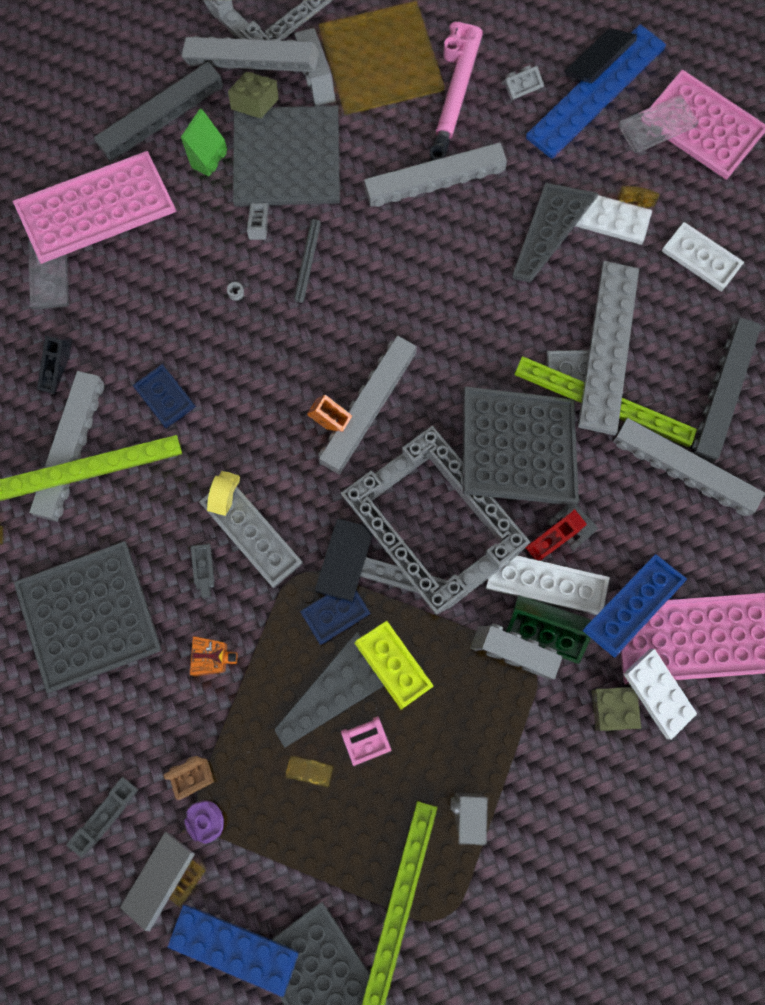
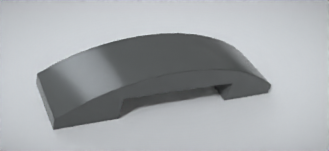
M122 777L109 792V796L85 825L79 828L66 845L80 858H83L121 815L138 789Z

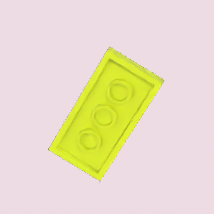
M387 621L354 643L401 710L433 687V684Z

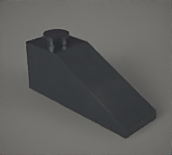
M59 334L45 335L37 390L56 394L70 356L72 338Z

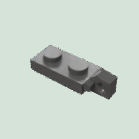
M211 544L191 546L194 584L197 590L201 589L203 599L211 598V587H215Z

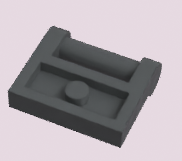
M566 505L547 524L550 527L554 526L560 519H563L575 509L587 525L576 534L579 537L578 540L571 537L566 541L570 545L569 548L574 551L599 528L577 505Z

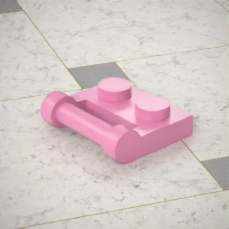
M379 716L352 729L341 730L353 766L392 751ZM377 728L378 734L356 743H351L350 738Z

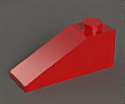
M574 509L525 548L535 560L541 561L581 531L587 523Z

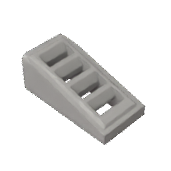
M268 203L250 204L247 233L250 240H266ZM254 211H263V213H254Z

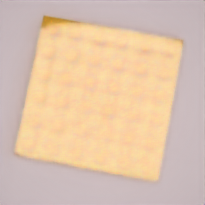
M417 1L319 24L320 34L344 115L444 91L445 86Z

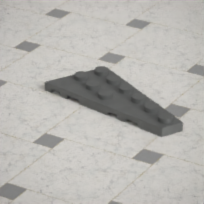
M545 183L517 261L513 279L531 283L597 199L598 193Z
M358 632L276 727L275 732L284 748L384 687L381 680L354 644L361 638Z

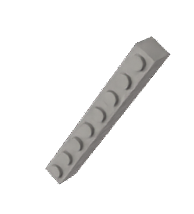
M198 36L186 37L182 52V58L189 66H201L209 62L212 67L304 72H315L319 55L315 44L308 40L298 42L294 40L279 41L277 39L201 38Z
M501 143L364 179L365 191L370 207H379L385 203L397 202L406 197H415L418 194L430 193L439 188H448L454 184L466 183L476 178L481 179L490 174H499L505 171L507 159Z
M399 336L394 341H390L387 353L378 360L377 369L371 371L368 376V383L366 386L363 385L358 392L359 397L356 401L353 400L351 402L348 413L352 415V418L344 431H333L328 440L330 441L327 447H323L319 453L320 464L339 475L416 354L417 346Z
M77 371L45 468L81 459V450L87 442V432L93 424L92 417L94 411L98 408V398L104 390V382L99 376ZM70 483L37 491L29 513L39 518L58 522L59 517L62 516L64 511V501L69 496Z
M629 418L623 423L613 441L618 448L632 452L636 458L650 462V465L654 468L663 469L669 476L683 480L687 486L701 490L705 496L714 497L719 500L720 504L734 508L742 516L749 517L754 514L765 495V492Z

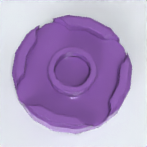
M202 800L188 808L185 826L193 840L206 844L216 840L221 835L224 819L217 805L211 801Z

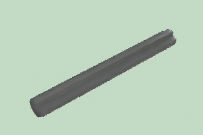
M312 219L294 295L295 302H304L321 225L319 220Z

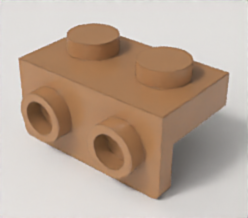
M198 756L188 758L186 763L170 768V771L163 775L164 779L171 781L177 800H181L214 782L207 759Z

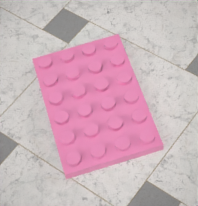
M681 70L640 121L726 180L765 133L764 123L684 70Z

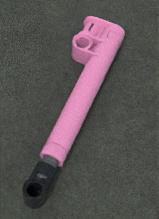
M452 22L450 24V35L444 43V58L449 62L456 63L438 122L436 136L430 149L429 162L446 157L483 35V31L477 26L461 22Z

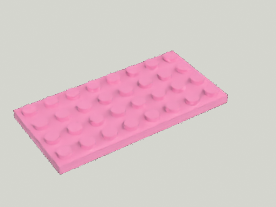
M148 151L13 201L41 264L176 212L174 204Z
M765 593L668 600L620 652L623 673L649 649H655L675 680L765 674ZM623 674L624 684H630Z

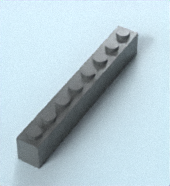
M209 62L199 66L195 71L184 76L183 79L172 84L168 89L157 94L153 99L142 104L138 109L128 113L124 118L113 123L112 126L95 136L94 140L98 148L109 162H112L223 87L221 76Z
M741 317L730 326L729 333L731 335L723 347L726 351L720 357L718 362L720 369L713 378V382H715L714 388H711L707 398L710 400L702 411L703 421H700L696 432L699 434L691 445L693 454L710 463H714L720 457L762 325Z

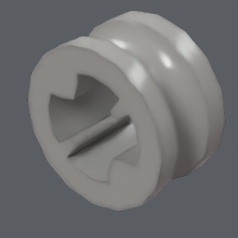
M232 282L228 285L227 293L230 299L237 301L243 298L244 290L239 282ZM237 288L238 294H234L233 289Z

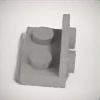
M530 65L522 68L519 74L512 72L506 75V79L501 82L502 86L506 85L511 101L544 87L538 67L531 68Z

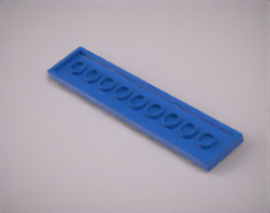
M640 24L631 32L636 34L637 40L592 84L581 81L527 133L526 139L549 158L553 159L665 49L666 44Z

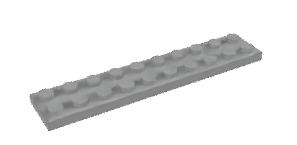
M607 261L602 263L578 428L616 435L639 268Z

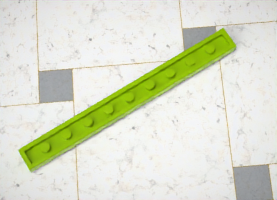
M522 356L514 375L580 403L582 402L583 381ZM622 398L619 419L626 421L629 418L666 439L688 448L692 445L697 431L696 428Z
M175 435L0 479V501L182 455L178 437Z
M419 801L416 803L362 1005H385L437 811L435 806Z

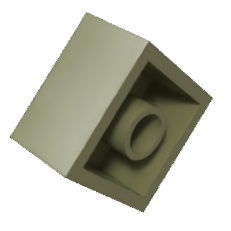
M246 71L228 90L231 109L261 119L278 100L277 81Z
M632 687L592 690L595 731L641 729L638 695Z

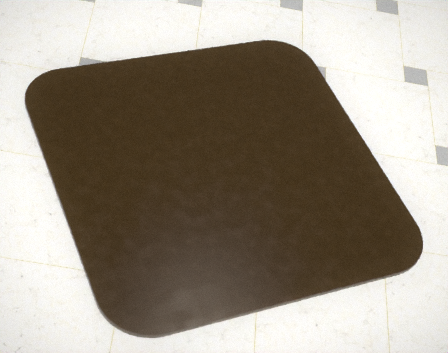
M310 571L299 574L283 586L276 599L208 764L214 782L197 791L196 802L202 800L211 801L222 812L224 826L219 838L388 908L416 803L419 801L435 806L437 811L408 917L425 922L443 919L452 914L464 900L483 844L459 843L455 815L451 810V797H455V792L479 793L487 798V836L537 692V675L523 670L521 665L517 667L505 663L504 658L490 657L486 655V650L475 651L470 649L476 634L475 630L359 585L357 592L371 615L320 646L300 613L301 610L325 596L315 592L320 572ZM387 621L433 684V687L401 710L384 686L284 748L275 732L276 727L357 632L360 637H363ZM379 716L392 751L353 766L341 730L352 729ZM377 728L350 738L351 743L353 744L378 734Z

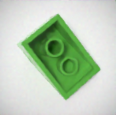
M199 109L182 134L181 140L191 168L210 176L217 169L221 158L225 157L227 147L225 139L205 112Z

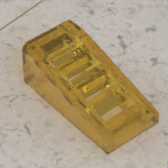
M191 860L184 872L185 875L193 880L190 884L181 877L180 882L187 887L186 891L177 885L175 890L182 894V896L178 898L172 893L169 898L178 907L183 905L206 872L204 868ZM189 866L198 873L197 876H194L187 870Z

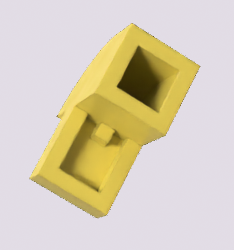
M221 471L219 476H215L209 491L207 511L226 516L232 505L233 492L240 481L239 475Z

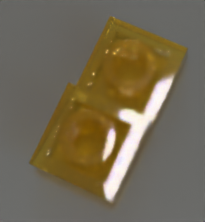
M622 186L618 194L619 201L626 203L636 201L637 206L644 208L655 206L659 199V193L641 187Z
M290 756L285 777L328 787L333 766Z

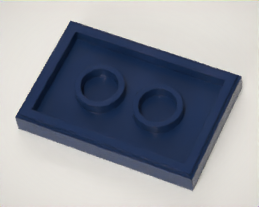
M163 364L132 385L166 429L196 407Z
M357 591L353 602L325 595L300 611L320 646L371 615Z

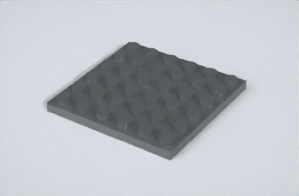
M338 106L270 108L261 119L234 110V206H250L251 203H268V205L340 203Z
M464 387L463 494L577 505L579 503L574 400Z
M125 541L14 582L46 693L48 694L162 651L128 544Z

